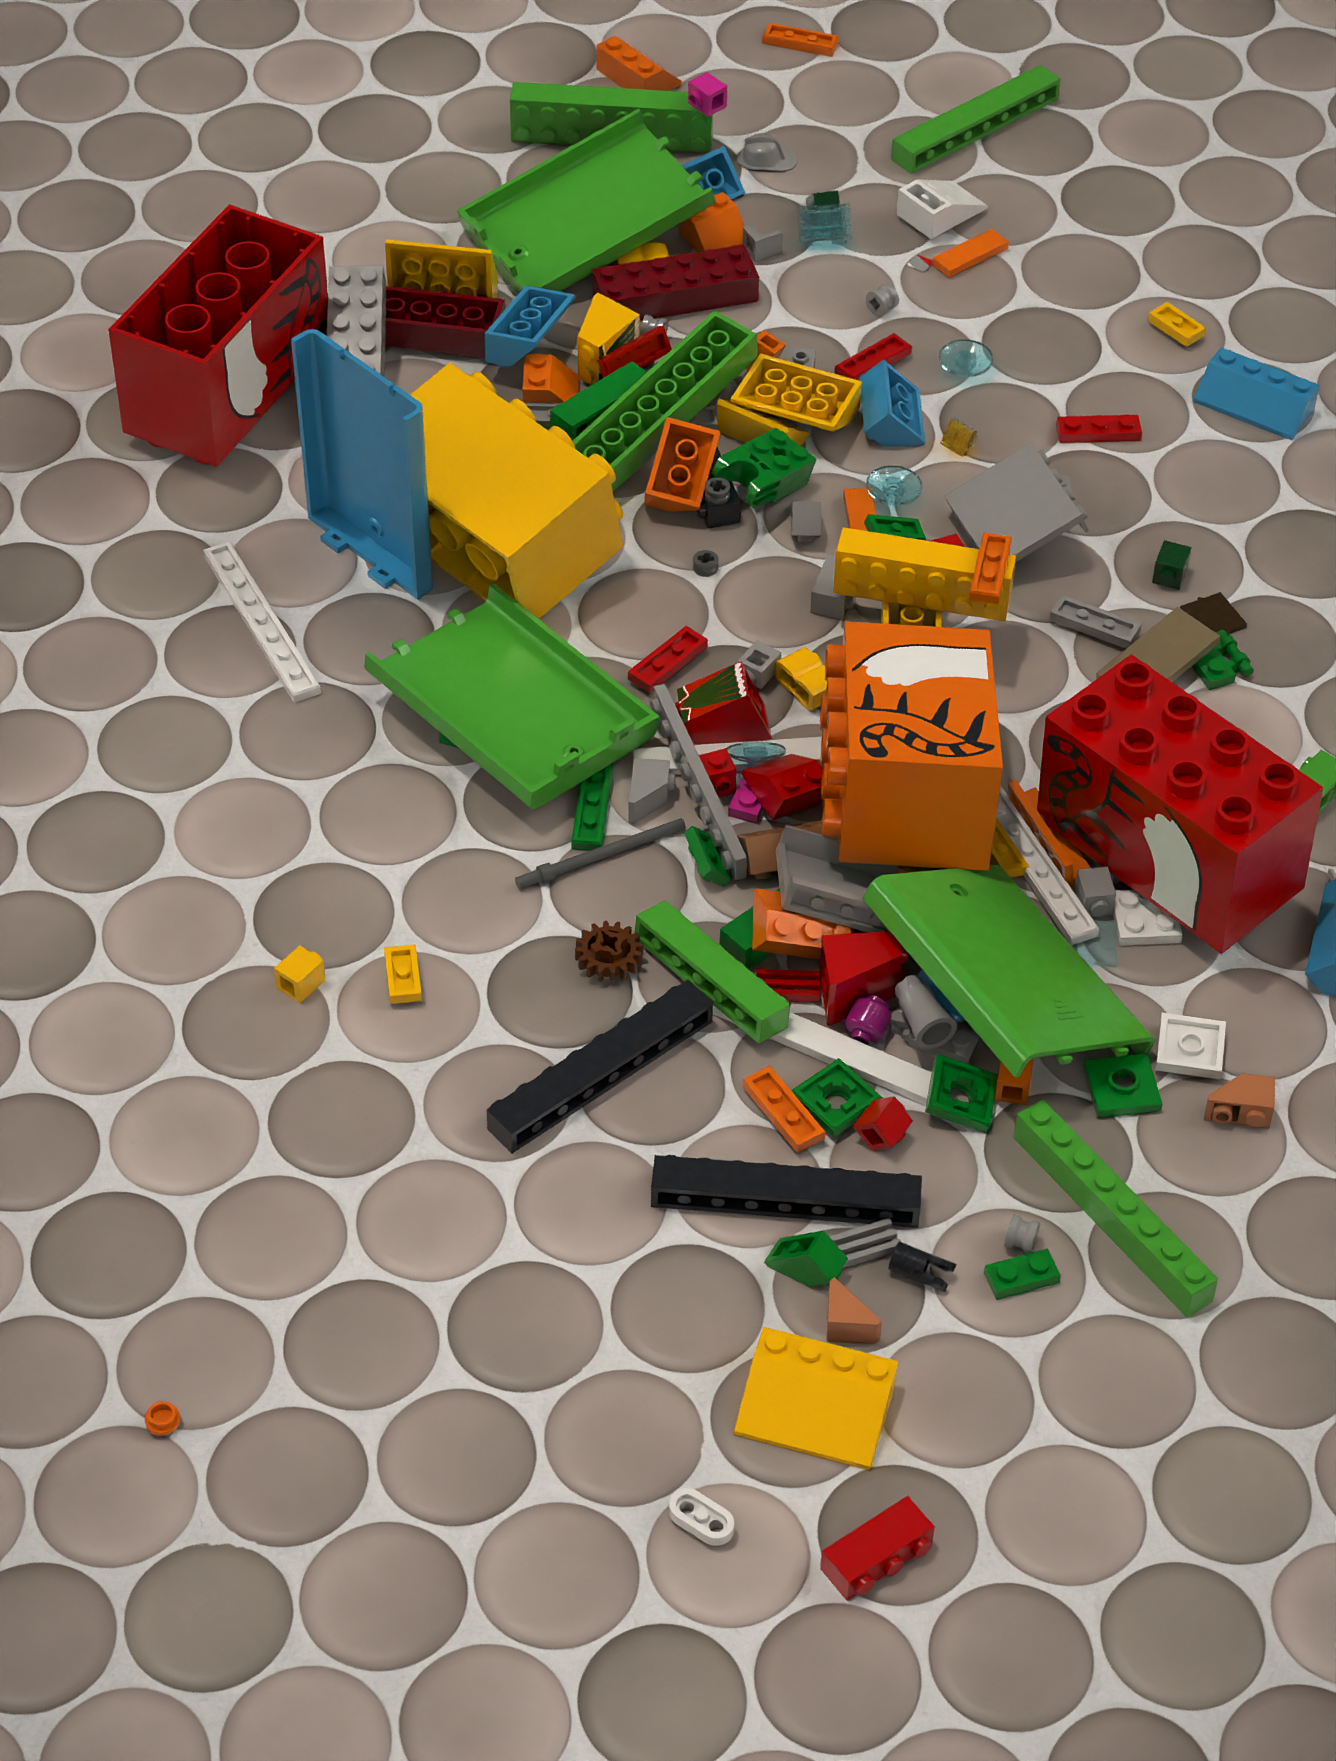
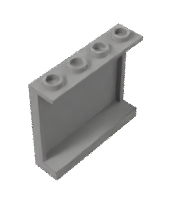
M1029 443L944 495L952 512L977 549L980 548L983 532L1011 536L1012 543L1009 554L1016 555V562L1078 524L1085 533L1089 531L1084 521L1088 518L1085 510L1080 503L1074 505L1072 501L1076 499L1067 485L1064 487L1060 485L1063 480L1055 467L1049 469L1050 461L1043 450L1037 452L1032 443Z
M786 825L775 850L782 909L865 932L889 931L862 898L875 878L881 875L897 874L898 865L839 862L838 839Z

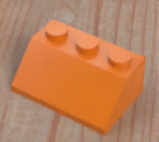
M613 36L596 45V70L621 88L670 91L682 83L676 76L617 36Z
M667 417L645 491L644 505L668 512L699 510L721 431Z
M754 889L753 951L820 959L822 935L855 933L854 928L782 909L780 891Z

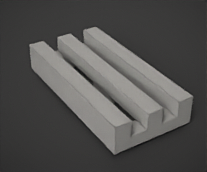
M890 1218L829 1236L843 1253L858 1249V1252L845 1255L848 1260L842 1269L893 1254L897 1243L901 1242L900 1239H897L895 1228L892 1229ZM889 1240L888 1243L871 1247V1245Z

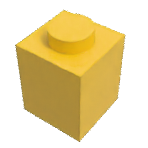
M300 945L274 968L276 988L298 1003L303 1002L326 981L324 960L316 952H310Z

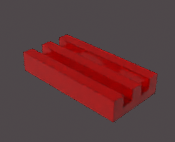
M756 969V976L762 979L770 988H781L773 990L788 1002H819L820 971ZM794 989H813V990H794Z

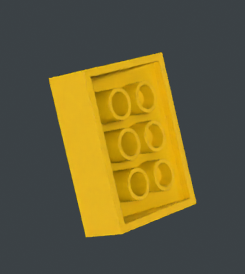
M386 239L387 286L498 299V275L492 250Z
M760 354L732 395L730 403L834 432L851 423L859 410L862 381Z
M763 1326L749 1371L734 1428V1435L870 1471L896 1386L899 1361Z

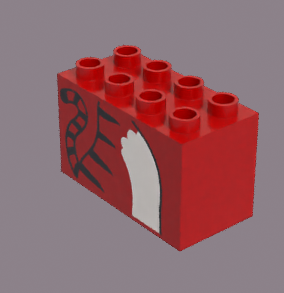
M229 204L108 329L123 433L145 440L155 447H164L191 457L201 464L218 467L295 381L291 339L309 329L318 330L327 336L328 290L323 236Z
M1130 654L1046 716L1037 811L1047 826L1102 867H1108L1109 872L1220 954H1223L1305 888L1323 786L1250 737L1245 731L1237 728L1201 703L1196 697L1188 694L1162 676L1147 663Z

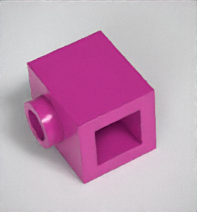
M706 72L688 82V103L709 117L727 107L728 86Z

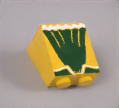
M600 293L594 295L578 334L579 379L590 385L603 379L597 360L640 336V314Z

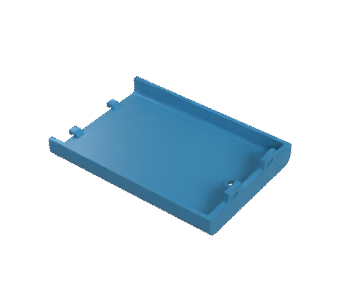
M314 329L305 330L293 337L291 343L308 519L326 531V533L320 536L321 542L337 554L349 548L373 566V568L367 571L368 577L381 587L386 589L395 583L418 600L433 589L423 406L418 400L320 331Z

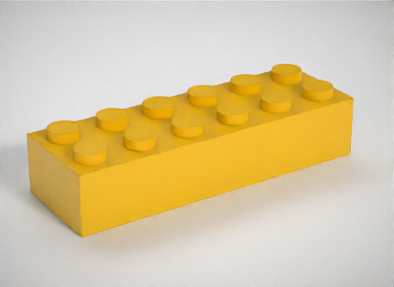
M843 527L836 550L833 593L1006 622L1012 594L1016 555L1009 554L999 604L969 600V593L979 549Z

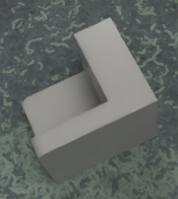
M753 224L743 227L742 245L745 244L754 262L782 253L783 233L780 230L762 235Z

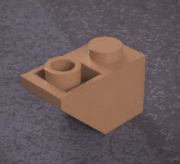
M1246 1073L1240 1074L1208 1095L1204 1120L1270 1128L1275 1105V1077Z

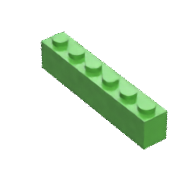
M666 900L636 915L635 933H639L640 942L643 943V946L684 981H691L713 1002V1005L757 1043L760 1044L788 1028L791 1004Z

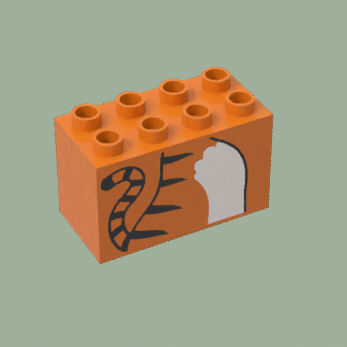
M845 621L843 644H827L825 680H827L826 695H822L820 708V731H822L820 763L823 765L821 800H824L822 836L838 837L839 862L989 871L1003 772L990 630Z

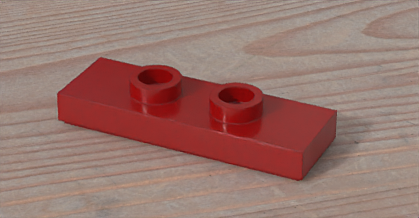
M657 326L601 357L597 362L602 376L605 378L630 362H634L643 368L668 354L672 348L664 326Z
M893 333L836 365L834 373L859 380V377L882 360L892 365L912 353V346Z

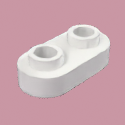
M691 1488L679 1489L670 1497L669 1516L674 1523L709 1545L720 1546L731 1540L734 1534V1518L728 1510ZM690 1509L692 1512L685 1514L681 1510ZM717 1527L720 1528L722 1531L713 1532L710 1529Z

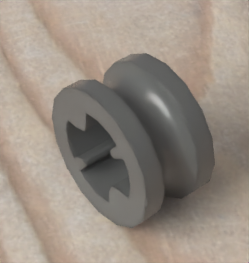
M716 477L706 482V501L713 505H721L728 502L730 499V483L726 479Z
M709 550L695 553L693 556V570L697 575L709 577L717 573L718 555Z

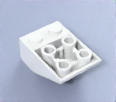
M917 179L898 189L896 215L930 239H933L986 210L988 205L953 181Z

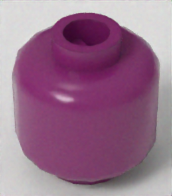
M865 995L864 998H858L854 1001L845 1021V1026L852 1034V1039L868 1045L869 1042H878L883 1039L892 1014L888 1009V1004L883 999L874 995Z

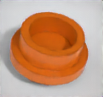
M159 1401L152 1404L145 1414L147 1430L157 1436L169 1435L180 1425L181 1419L178 1409L167 1401Z

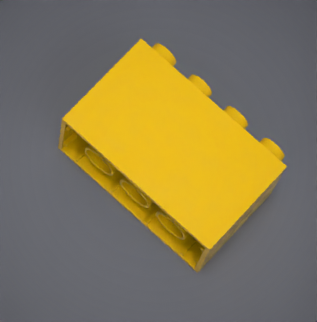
M450 362L410 394L423 406L432 562L486 601L488 599L489 585L494 583L535 617L540 619L624 547L619 520L623 518V511L614 499L611 486L616 480V475L610 464L602 456L592 454L587 458L576 450L573 441L564 430L557 426H552L549 430L545 429L536 422L531 410L521 400L514 398L508 403L497 395L492 383L482 373L476 371L469 376Z

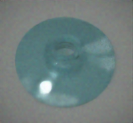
M960 339L951 341L942 347L939 353V362L946 371L954 375L973 377L981 375L990 369L993 363V355L990 349L980 342Z
M889 465L872 471L867 478L866 488L875 500L887 505L899 506L909 504L920 496L922 482L919 476L910 469Z
M743 742L726 748L731 758L746 762L747 768L778 759L786 754L784 746L770 742Z

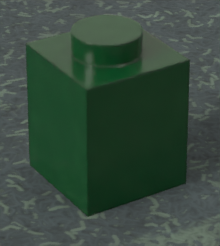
M1164 540L1155 562L1152 583L1180 590L1189 566L1192 547Z

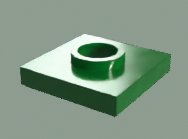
M1147 1053L1084 1060L1083 1069L1097 1118L1161 1111L1162 1100ZM1126 1075L1133 1078V1085L1129 1087H1120L1113 1082L1117 1078L1125 1079Z
M937 1054L933 1061L925 1113L986 1133L991 1124L998 1074ZM951 1089L963 1091L967 1095L969 1102H963L957 1098L953 1101L949 1095Z
M840 1058L791 1090L820 1126L833 1138L855 1124L873 1100L883 1098ZM830 1096H841L847 1102L841 1104L840 1109L831 1108V1104L826 1099Z

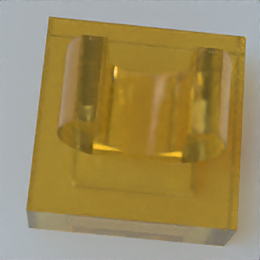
M951 419L940 444L959 456H967L970 447H973L977 439V431L958 419Z

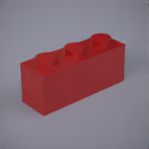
M906 1496L822 1550L820 1570L846 1601L856 1594L864 1595L879 1579L886 1575L888 1577L893 1576L903 1567L905 1562L913 1557L920 1558L925 1555L932 1547L935 1526L910 1497Z

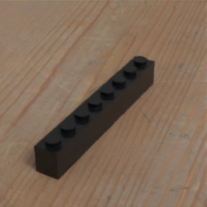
M689 980L684 981L678 986L671 987L666 994L654 1002H648L637 1013L629 1018H623L606 1033L597 1035L589 1044L579 1050L572 1051L558 1064L547 1067L541 1075L528 1083L521 1084L510 1095L492 1103L486 1109L487 1130L511 1154L711 1024L713 1002Z
M655 1155L651 1184V1207L871 1224L890 1218L892 1226L918 1228L921 1209L922 1176L908 1173H881L873 1170L856 1171L844 1170L842 1168H817L807 1165L791 1166L778 1165L776 1163H752L741 1160H714L706 1157L688 1158L675 1155Z

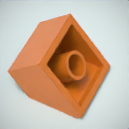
M724 192L714 195L716 200L714 205L679 224V234L697 252L742 245L743 227L745 224L737 205Z
M539 353L525 355L522 387L523 402L563 403L579 393V375L555 356Z

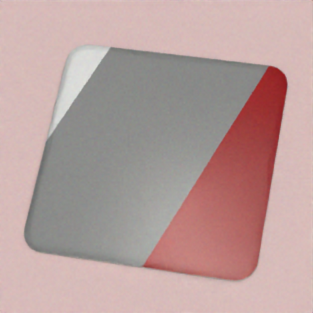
M918 254L907 265L925 272L932 265V260Z

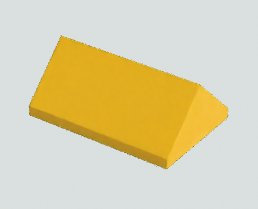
M718 400V431L743 443H747L774 428L783 431L800 446L810 434L808 431L761 411L730 403L729 400Z

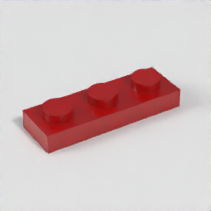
M1139 415L1057 417L1056 421L1059 443L1141 441L1142 437Z
M688 626L683 627L628 671V680L650 694L653 692V686L663 684L708 648V639Z

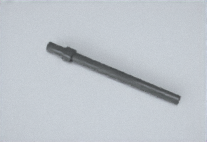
M680 818L554 864L548 862L539 865L535 871L515 877L516 885L521 889L538 882L542 884L555 880L557 875L685 830V822Z

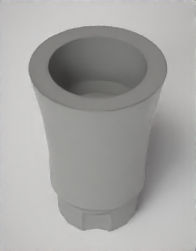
M918 975L905 977L903 981L896 985L895 994L910 1024L918 1047L933 1049L945 1044L953 1037L957 1030V1022L943 1008L931 988Z

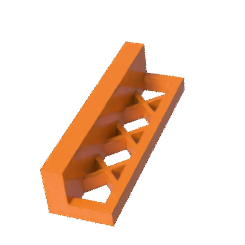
M1017 780L1009 782L1008 796L1018 813L1021 814L1027 826L1030 827L1040 845L1047 852V855L1052 859L1053 864L1058 868L1064 880L1067 881L1071 888L1074 887L1077 870L1091 867L1078 848L1048 827L1037 811L1039 792L1037 788L1034 787L1024 792Z

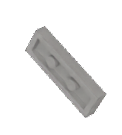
M1061 595L1051 610L1049 618L1052 622L1123 648H1128L1134 643L1141 631L1142 625L1139 622L1065 595Z

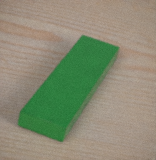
M614 762L580 782L571 849L590 851L603 846Z

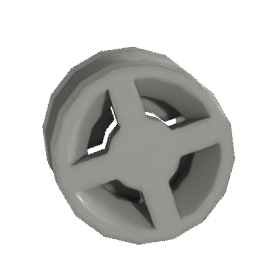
M884 283L877 290L867 293L866 304L873 314L881 316L888 309L898 306L899 296L892 285Z
M645 315L640 328V336L657 326H664L667 334L668 320L664 318L656 320L651 315Z
M1014 1214L1008 1227L1004 1246L1008 1248L1016 1246L1022 1248L1024 1253H1032L1037 1240L1040 1222L1035 1220L1031 1222L1023 1221L1021 1216Z

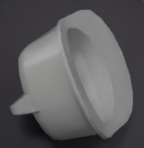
M763 133L746 137L744 148L737 156L738 164L749 170L788 171L793 169L798 162L797 155L792 150L780 146V143L773 136Z

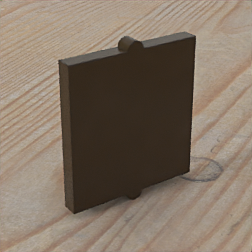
M1221 592L1205 598L1198 597L1196 601L1180 606L1181 610L1216 633L1220 630H1225L1229 635L1247 628L1245 620Z

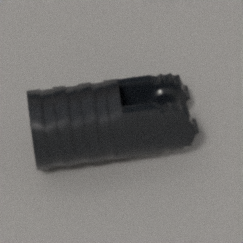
M899 1241L891 1256L888 1269L945 1292L948 1284L939 1277L927 1274V1268L930 1264L943 1271L954 1272L957 1264Z

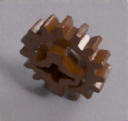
M604 921L603 927L600 928L596 924H591V932L583 929L582 938L576 939L575 960L578 961L579 970L586 969L587 977H591L594 974L598 975V982H602L604 977H609L611 983H614L616 976L626 980L628 971L635 974L637 972V965H642L643 943L640 942L639 933L632 934L631 926L622 929L618 921L614 926H609V923Z

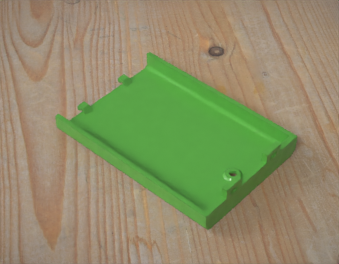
M637 109L458 209L457 213L463 228L480 249L492 250L495 267L517 294L525 286L561 292L591 275L592 269L604 267L714 205L716 200L711 187L703 190L697 183V181L703 180L700 173L695 171L689 174L665 148V146L671 145L670 141L666 136L657 139L647 129L641 111Z
M494 583L489 585L488 599L485 603L464 615L457 608L447 613V618L452 619L451 622L410 645H407L402 639L392 643V649L397 650V652L380 661L371 652L365 654L364 668L532 810L538 809L653 738L658 729V714Z
M990 865L989 871L954 868L881 875L871 882L862 899L1014 1077H1020L1027 1063L1033 1058L1055 1055L1056 1060L1061 1065L1070 1064L1073 1060L1070 1055L1067 1056L1068 1053L1111 1047L1112 1051L1119 1057L1126 1056L1129 1052L1126 1047L1123 1048L1124 1045H1129L1136 1054H1148L1153 1047L1155 1038L1000 865Z

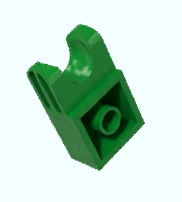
M774 428L719 457L712 471V476L714 478L726 479L728 482L733 481L746 485L749 490L744 501L752 508H757L768 501L773 503L807 485L817 459L807 452L805 448L789 438L783 431Z

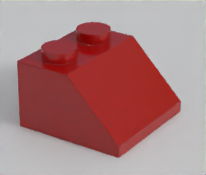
M788 754L744 769L741 772L772 821L822 802L821 784L823 768L816 759Z

